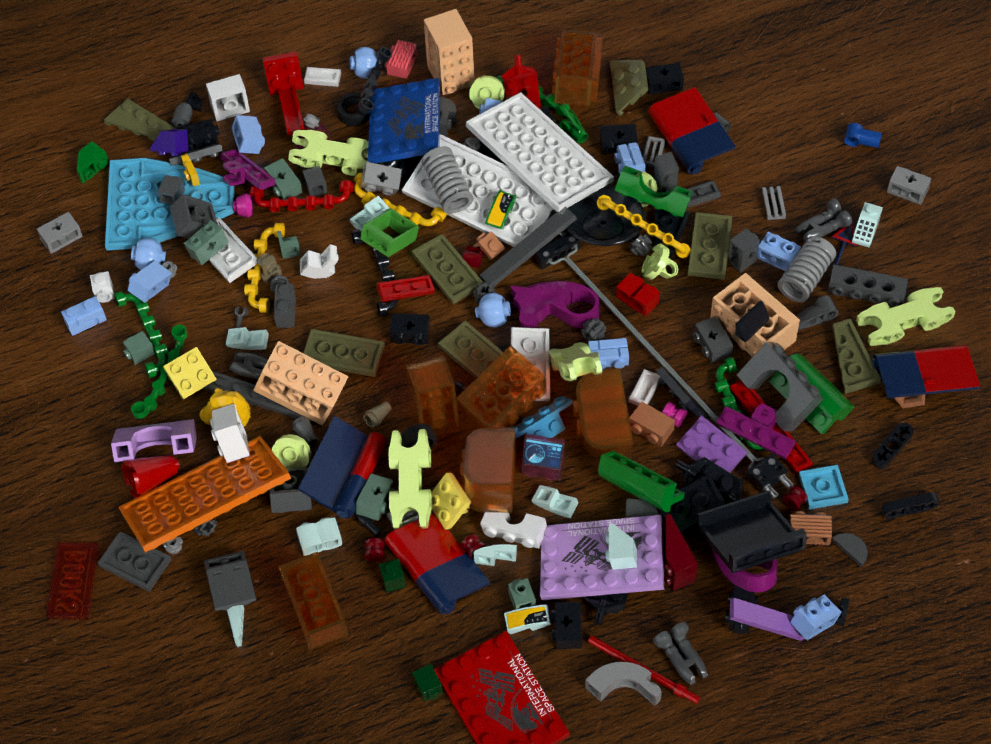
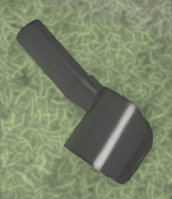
M241 307L235 308V314L237 315L236 328H241L243 317L248 315L249 310L247 307H244L242 314H240Z

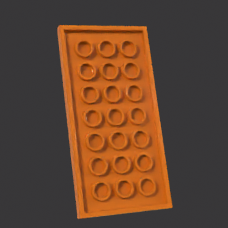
M259 436L248 442L250 456L228 463L224 456H219L118 508L146 553L212 520L214 517L226 513L260 494H264L267 490L283 484L291 479L289 472L262 437Z

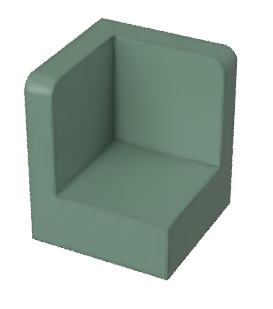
M277 231L283 259L301 255L297 237L293 236L282 239L281 231Z

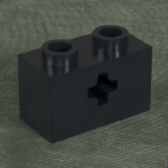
M680 63L646 67L649 95L683 90L684 77Z
M636 124L600 126L602 154L617 153L618 145L638 144Z
M392 313L389 332L391 343L428 344L430 333L429 315Z
M555 602V610H551L552 623H556V629H552V642H556L557 649H582L580 602Z

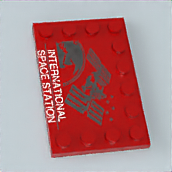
M507 631L434 669L445 693L476 744H556L570 736L568 729Z

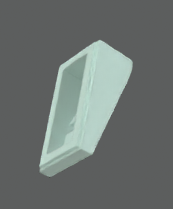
M237 605L228 609L227 612L235 644L239 647L242 646L244 605Z

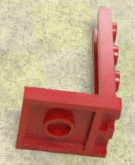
M297 51L262 58L270 95L279 94L288 136L293 135V131L305 130L296 90L304 89Z

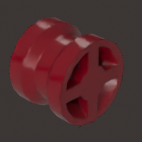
M792 486L789 493L782 497V500L789 509L797 511L800 508V504L805 503L808 497L800 487Z
M477 534L469 535L461 543L462 549L468 552V556L471 559H474L475 550L486 547L483 542L479 541Z
M370 538L364 542V547L366 548L364 557L366 560L378 562L385 558L383 551L385 546L382 539Z

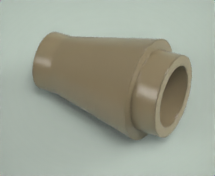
M384 401L380 405L365 411V415H363L364 422L371 428L379 426L386 415L392 410L390 404Z

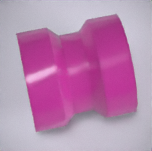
M668 402L662 413L674 419V426L679 428L686 418L687 410L676 408L674 403Z

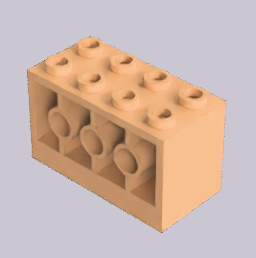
M457 9L424 19L427 67L434 79L439 78L442 95L470 87L475 81L472 36Z
M747 273L719 292L712 300L710 318L716 316L728 337L736 341L738 346L742 350H746L751 357L766 342L778 343L785 350L796 341L800 319ZM759 301H763L769 315V321L747 342H744L735 336L736 323Z
M278 341L253 391L323 426L348 376Z

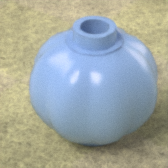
M360 47L355 50L354 56H350V70H354L356 76L368 79L367 75L378 59L376 51L370 47Z
M143 238L137 242V246H132L131 260H135V266L140 270L153 261L159 264L165 262L166 251H163L161 244L154 238Z
M498 293L486 294L480 299L479 306L475 307L476 318H480L483 324L488 327H500L506 323L507 316H511L510 303L505 301V298Z

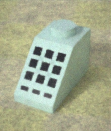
M865 202L852 243L870 248L883 207Z

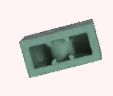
M283 158L264 167L265 172L275 179V185L272 186L276 197L288 199L302 193L301 182Z
M210 220L184 242V245L190 257L200 265H203L228 244L229 241L223 229Z
M370 474L357 499L356 514L379 521L382 513L385 514L387 511L389 492L395 491L393 489V480Z

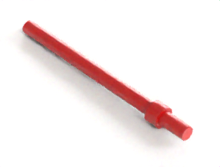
M592 635L588 639L589 644L617 660L634 663L646 668L651 672L652 680L674 691V695L680 698L684 697L696 705L698 704L701 697L687 690V687L683 684L671 681Z

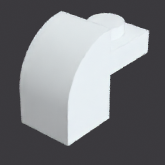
M330 244L322 254L308 250L300 259V275L314 279L332 276L335 273V265L338 261L337 246Z

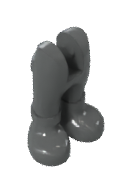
M832 198L827 202V211L806 219L796 227L795 231L798 235L805 234L803 240L806 243V240L811 236L823 237L836 231L839 227L845 228L850 226L852 218L846 210L841 212L840 203L836 198Z
M236 353L234 359L237 362L231 363L230 370L240 376L258 380L263 371L261 369H264L269 359L251 353Z
M681 622L671 629L670 634L668 631H663L656 635L653 642L655 646L666 651L665 654L672 662L676 671L691 686L696 682L689 667L693 666L700 679L706 678L708 673L701 657L691 646L689 640H686L689 626L686 622ZM672 639L674 640V642H676V644L678 645V648H679L680 651L683 653V655L685 656L686 660L683 659V657H682V656L680 655V653L678 652V649L676 648V646L673 645Z

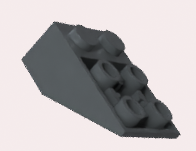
M244 551L204 560L215 611L228 610L233 606L247 605L256 601Z

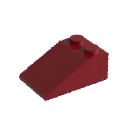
M667 514L664 531V581L667 586L670 585L672 590L675 591L695 582L698 563L672 516Z

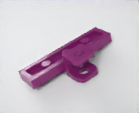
M237 149L221 153V160L225 162L223 168L230 173L223 176V181L229 186L243 184L245 179L259 190L275 185V179L244 154L239 153Z
M760 404L755 409L751 418L726 406L716 422L718 426L785 460L796 444L795 440L772 429L777 417L775 410L765 404Z

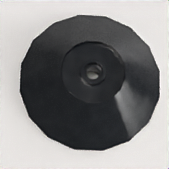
M605 186L568 207L577 220L570 224L566 230L576 239L590 245L612 246L622 244L637 236L642 229L639 226H633L631 221L625 217L617 216L615 211L610 208L606 211L600 210L597 206V200L602 195L609 196L611 201L616 204H623L626 210L632 214L641 215L642 220L645 221V211L641 203L633 197L620 195L619 192L615 191V187Z

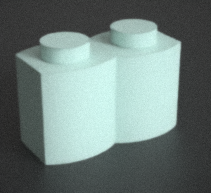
M325 517L317 523H303L300 527L296 528L303 556L313 555L322 550H330L342 545V538L335 518Z

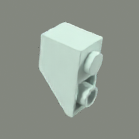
M609 524V532H606L607 545L609 544V550H606V561L610 562L613 570L637 568V548L633 538L616 525Z

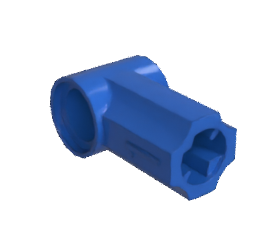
M850 123L847 126L844 142L851 147L862 144L878 148L882 133L863 129L858 123Z

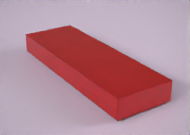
M430 275L380 282L376 285L382 302L430 295L435 292Z

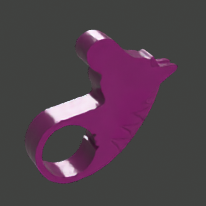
M553 281L537 283L525 288L510 286L512 290L511 295L514 297V307L520 312V328H538V323L542 322L547 315H553L575 328H584L583 324L588 319L592 321L594 318H599L598 295L584 285L574 282ZM583 301L590 303L593 308L586 313L578 314L571 312L567 306L570 303Z
M712 548L720 570L736 586L749 592H764L776 584V559L756 565L768 570V572L763 574H750L744 570L732 573Z

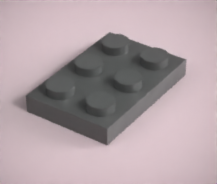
M119 532L97 564L100 568L150 592L172 559L171 556L157 549L145 553L137 539Z

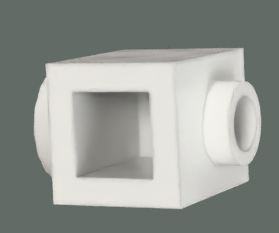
M108 271L90 275L92 290L99 302L104 303L115 299L113 284Z

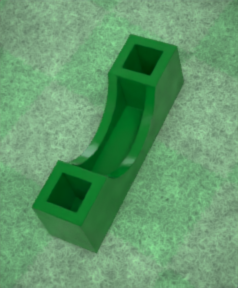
M626 165L622 169L615 187V191L619 192L622 196L633 197L640 203L651 204L655 209H664L677 217L684 216L693 191L677 185L668 192H655L647 187L641 171Z

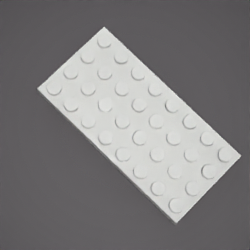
M522 93L466 121V127L557 212L564 207L572 206L614 180V176Z
M440 134V147L446 146L451 148L457 161L456 163H458L469 191L474 198L472 204L466 209L447 215L486 234L492 231L500 241L512 247H515L551 217L554 209L507 165ZM420 161L403 187L402 193L432 208L439 207L443 209L427 176V172ZM499 190L517 196L503 230L485 224Z

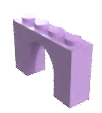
M192 419L116 429L111 442L114 462L134 459L139 450L153 445H172L174 455L194 452L197 440L195 422Z

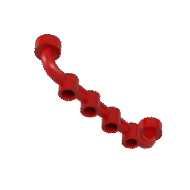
M345 180L339 183V191L342 195L336 197L325 195L318 198L307 196L300 199L289 197L282 200L279 198L262 200L264 189L259 190L255 186L250 187V195L254 202L260 207H269L271 212H279L280 207L286 206L289 211H297L298 206L304 205L307 210H315L316 205L322 204L325 209H333L334 204L343 203L354 191V183Z

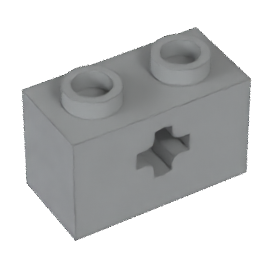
M366 162L362 171L360 187L365 188L369 192L380 191L384 195H395L399 190L402 169Z
M897 166L889 181L887 193L921 205L929 190L932 178Z
M69 212L37 228L40 240L50 254L83 237L79 225Z

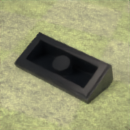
M759 301L736 323L735 336L744 342H747L769 321V315L763 301Z

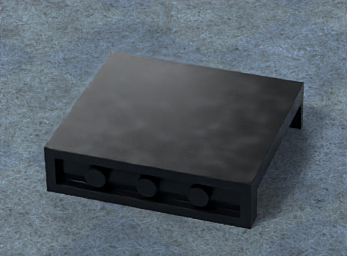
M770 490L698 513V531L732 573L806 549L807 533L803 528L795 530L772 504Z

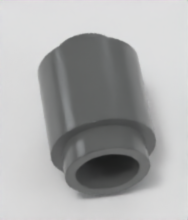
M180 103L176 107L172 124L177 129L190 124L193 114L192 107L187 103Z

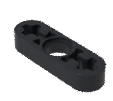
M898 424L876 449L872 457L874 467L878 469L887 468L908 444L914 432L910 424ZM907 431V434L905 433L900 439V433ZM894 442L898 445V448L890 449L887 444ZM885 452V460L879 461L878 458H881Z
M930 492L887 502L881 509L886 519H892L932 510L940 505V500L937 493Z

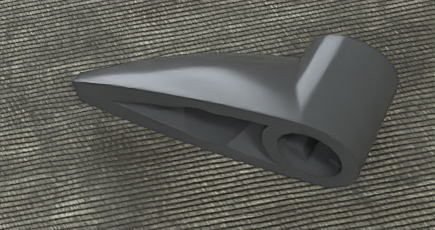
M830 296L820 297L814 305L796 316L800 319L798 330L824 323L838 315L839 312Z

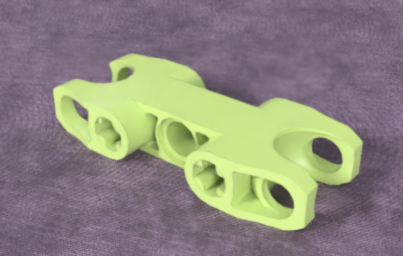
M293 131L292 142L305 147L304 149H292L289 151L288 160L294 164L305 168L317 166L321 168L322 163L340 166L344 174L356 176L358 173H362L366 162H369L363 159L368 157L369 141L365 139L349 138L346 143L327 140V135L320 131Z
M926 288L911 293L906 298L908 303L890 308L886 302L873 305L857 315L856 323L858 326L873 325L878 328L877 331L868 335L867 342L869 346L887 345L900 340L905 335L903 330L921 325L925 331L938 328L954 318L956 311L953 307L938 308L933 304L942 298V288Z
M578 342L569 348L549 350L552 369L554 371L559 370L564 380L573 381L582 375L602 373L599 353H591L586 343Z
M419 429L418 441L416 445L410 448L402 446L401 435L398 430L392 431L389 446L390 469H399V491L389 492V509L393 528L396 530L402 527L403 516L408 511L418 512L420 527L422 529L428 528L432 511V496L430 489H422L421 468L431 467V449L427 431Z

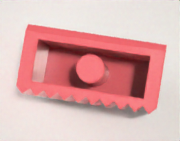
M397 40L396 45L391 47L392 57L388 62H385V68H387V75L407 79L418 55L417 44Z

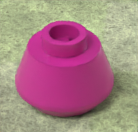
M248 193L237 197L236 201H233L234 212H237L239 216L250 218L253 215L252 199Z

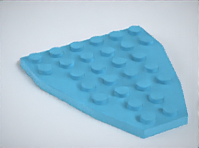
M148 158L110 160L105 248L106 250L132 249L133 245L137 246V242L146 237L154 238L159 243L178 237L170 210L172 205L161 203L158 195V189L165 175L177 176L183 179L185 187L183 195L212 203L216 219H222L234 213L235 186H229L224 182L223 176L199 168H195L200 184L193 187L191 181H187L183 171L186 169L183 165L176 164L171 166L169 162Z

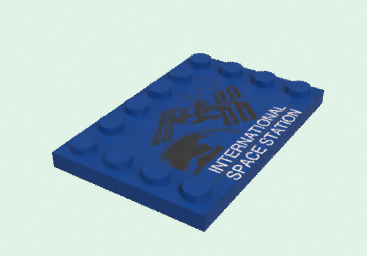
M439 78L373 90L374 95L370 99L374 104V108L370 113L369 162L381 163L421 156L434 148L440 147Z

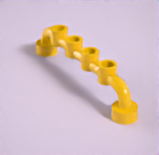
M358 173L354 178V191L360 198H363L361 202L366 205L376 196L372 192H364L361 189L362 173ZM382 199L390 209L392 208L417 225L432 226L438 221L443 222L447 216L443 209L435 207L431 212L432 218L425 219L416 212L411 213L403 206H396L391 204L389 200Z
M602 195L598 198L597 206L600 210L612 209L617 216H623L630 220L633 226L643 228L648 235L656 236L662 240L663 244L674 247L676 249L675 253L679 258L684 259L689 256V245L678 242L672 234H665L658 229L656 224L647 223L642 220L641 215L632 214L626 210L623 204L614 203L607 195Z
M275 223L274 227H269L262 232L260 239L254 240V249L257 250V254L254 255L258 259L267 250V238L271 234L278 238L277 231H281L282 238L284 237V223ZM256 264L254 269L248 270V280H251V284H245L244 292L245 295H248L250 306L259 309L260 313H269V298H260L259 301L255 300L256 295H258V282L261 280L262 268L259 264Z

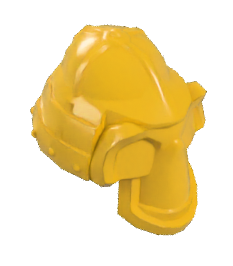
M216 388L208 404L200 411V418L202 422L210 425V419H213V410L235 404L242 424L246 426L249 418H251L250 407L245 398L237 391H223Z

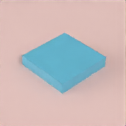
M838 465L799 471L798 476L802 489L808 497L806 502L809 510L848 503L849 499Z

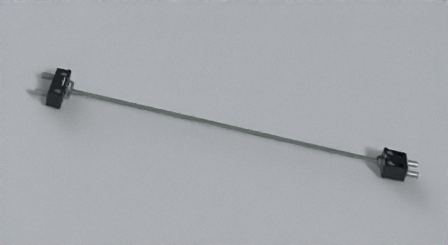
M563 230L559 233L561 238L535 253V261L540 266V269H545L562 260L566 261L715 423L717 422L718 417L569 258L570 255L576 253L581 248L582 241ZM720 427L729 438L747 451L746 456L752 463L749 465L746 480H749L760 493L770 490L771 497L775 499L778 493L772 488L774 485L782 481L788 489L793 486V483L786 477L788 470L780 463L775 454L757 459L732 432Z

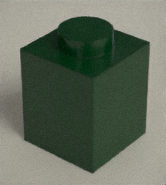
M399 559L379 564L386 593L406 587Z
M432 664L412 672L413 681L424 702L435 700L443 693L442 684Z

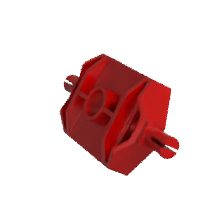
M521 55L513 56L514 67L501 76L504 82L505 100L525 90L527 91L525 97L540 109L541 102L537 71L534 68L523 66L521 64Z

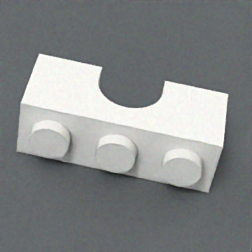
M489 503L480 523L485 535L491 538H502L510 543L517 542L528 548H540L545 535V529L547 528L545 518L526 513L521 523L509 524L511 518L508 508Z

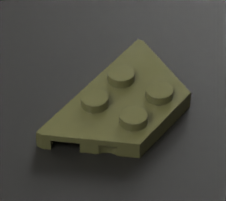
M642 60L610 61L615 108L619 116L624 113L622 110L627 105H633L639 97L648 91L646 68Z

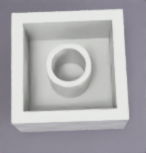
M240 74L206 84L216 121L250 112L246 90Z
M235 404L213 410V419H210L211 433L214 441L218 440L220 456H224L227 463L250 456L247 434Z

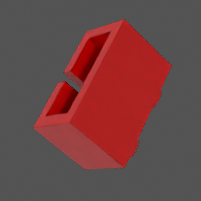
M629 273L616 287V298L646 317L659 303L660 292L656 287L650 286L647 283L644 284L641 277Z

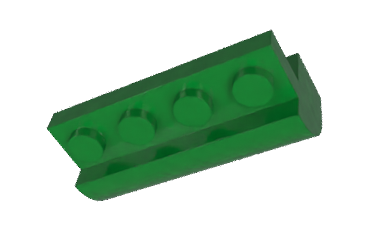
M791 355L790 358L795 361V366L799 371L807 375V380L811 385L819 389V394L823 398L806 419L821 434H824L836 420L843 421L855 406L803 355ZM777 371L769 382L788 399L790 392L788 379L782 372Z
M614 450L601 454L598 473L602 479L664 512H670L672 504L683 500L685 493L676 489V482Z

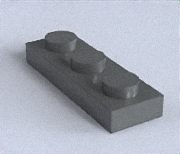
M218 142L181 153L179 156H170L168 159L171 166L176 164L183 165L182 155L188 154L192 162L201 161L203 156H218L219 152L223 150Z

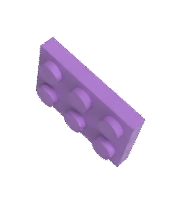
M703 416L696 421L676 444L681 451L695 462L706 457L730 473L747 454L745 449Z

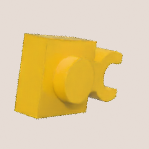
M188 154L182 155V163L186 169L183 171L186 180H190L193 187L199 185L198 174L192 161H190Z

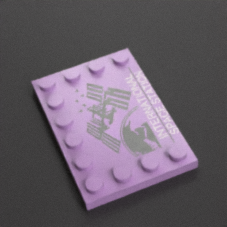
M662 515L547 525L541 542V600L664 590ZM609 524L616 525L633 538L637 548V568L613 570L610 562L606 561V550H609V544L607 545L606 532H609Z

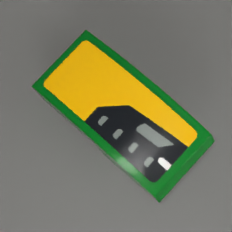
M499 190L485 224L503 230L517 196Z

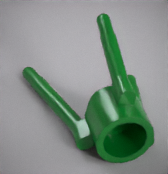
M563 105V111L574 125L570 130V137L577 144H581L588 138V133L582 127L574 111L570 110L575 120Z

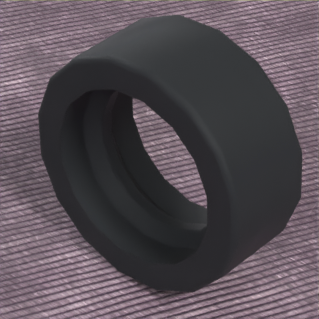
M348 93L338 101L339 119L348 126L362 125L370 118V114L360 116L358 113L349 114L344 111L350 105H358L361 93Z
M416 424L401 434L402 446L406 448L416 445L419 429L427 431L430 449H433L437 443V437L429 424Z

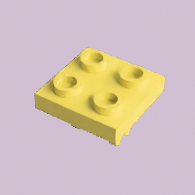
M197 347L163 366L183 400L217 380Z
M446 473L431 492L432 510L445 530L451 529L462 514L468 513L467 508L472 507L470 499L453 473Z

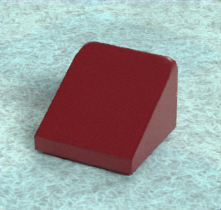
M466 246L463 252V259L470 267L479 268L484 252L479 247Z

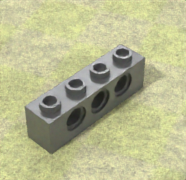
M833 264L828 293L856 300H866L872 303L886 302L888 305L896 307L904 302L908 279Z

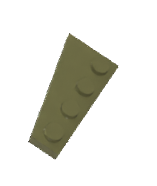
M128 98L104 119L106 125H115L123 131L125 129L130 130L135 135H144L153 141L156 140L161 131L176 129Z
M848 319L834 323L832 330L844 394L880 384L881 378L876 368L873 367L872 360L852 320Z

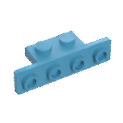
M565 396L556 398L554 403L540 408L533 416L525 417L520 424L509 427L501 435L502 438L512 442L525 434L527 439L548 441L566 429L559 412L572 405L573 400Z

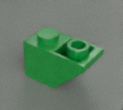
M93 141L78 152L77 173L82 184L109 164L106 151Z

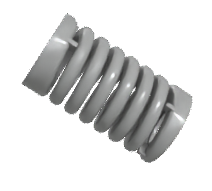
M442 146L426 153L421 163L427 172V176L443 211L447 214H453L469 207L474 198L469 191L458 163H456L457 161L451 148Z
M809 237L782 275V278L778 281L780 292L792 301L805 302L820 281V278L827 271L830 263L836 257V250L833 245L821 237Z

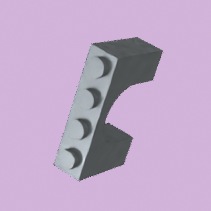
M766 342L740 370L737 376L748 389H758L774 372H782L788 379L790 392L786 402L775 413L777 417L776 423L783 431H794L819 405L823 398L819 394V389L811 385L807 380V375L798 370L795 366V361L787 357L783 352L784 348L780 344Z

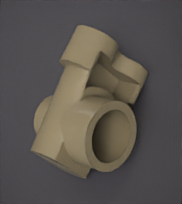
M265 253L259 257L258 264L263 268L261 277L264 283H270L275 276L282 275L281 266L277 264L273 255Z

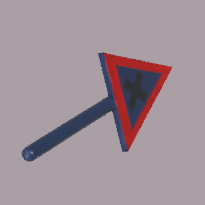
M853 224L841 229L831 237L842 241L834 265L839 264L846 243L858 247L857 244L852 243L854 236Z

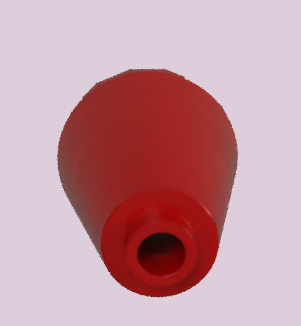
M172 455L136 458L123 461L122 472L126 485H130L133 489L130 491L131 495L134 498H138L177 474L180 465L177 458H173Z

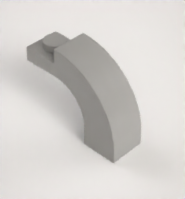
M614 662L604 665L595 670L585 680V688L600 702L611 691L620 687H629L638 691L656 706L661 700L662 693L656 683L650 682L651 672L629 662Z

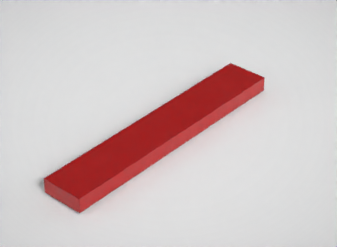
M741 380L729 386L731 393L750 418L760 404L766 405L754 389H748ZM775 423L772 428L773 430L794 440L788 431H783ZM797 442L787 459H784L795 475H798L799 471H805L813 466V462Z

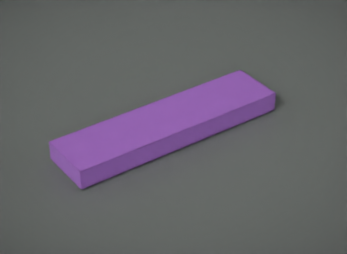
M737 598L730 600V620L799 641L805 639L790 623L794 616Z

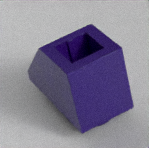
M170 129L161 131L150 147V151H156L159 155L169 153L171 156L181 155V152L188 151L187 130Z

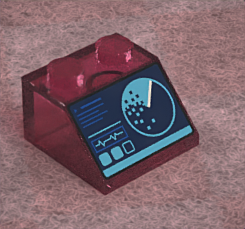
M526 434L522 457V474L529 477H544L548 480H561L565 461V440Z

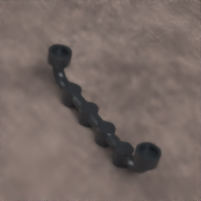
M386 47L379 49L377 52V62L367 75L368 80L363 86L364 91L360 95V102L356 106L360 116L370 114L374 108V104L370 99L374 95L373 90L377 86V79L381 75L380 68L383 62H388L392 57L391 50Z
M359 229L351 231L354 245L362 244V232ZM371 246L372 253L376 258L377 267L381 272L382 281L395 280L393 270H387V267L390 266L389 258L382 256L381 252ZM392 300L388 304L382 301L377 302L379 316L388 315V311L396 307L398 300Z

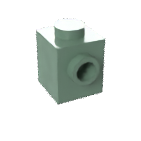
M143 331L123 341L125 347L123 353L135 365L155 354L152 343Z
M528 578L523 580L516 579L508 584V592L514 610L536 606V599Z

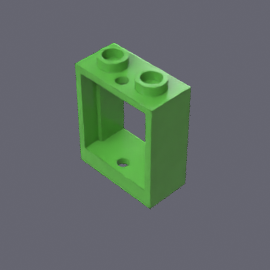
M391 208L363 225L361 240L385 256L390 257L416 241L419 226ZM390 227L401 235L392 238L382 230Z

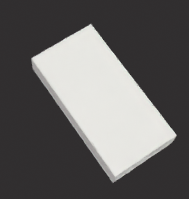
M307 67L304 84L338 87L341 70Z
M644 369L628 402L637 406L641 402L649 404L660 383L659 379L661 377Z

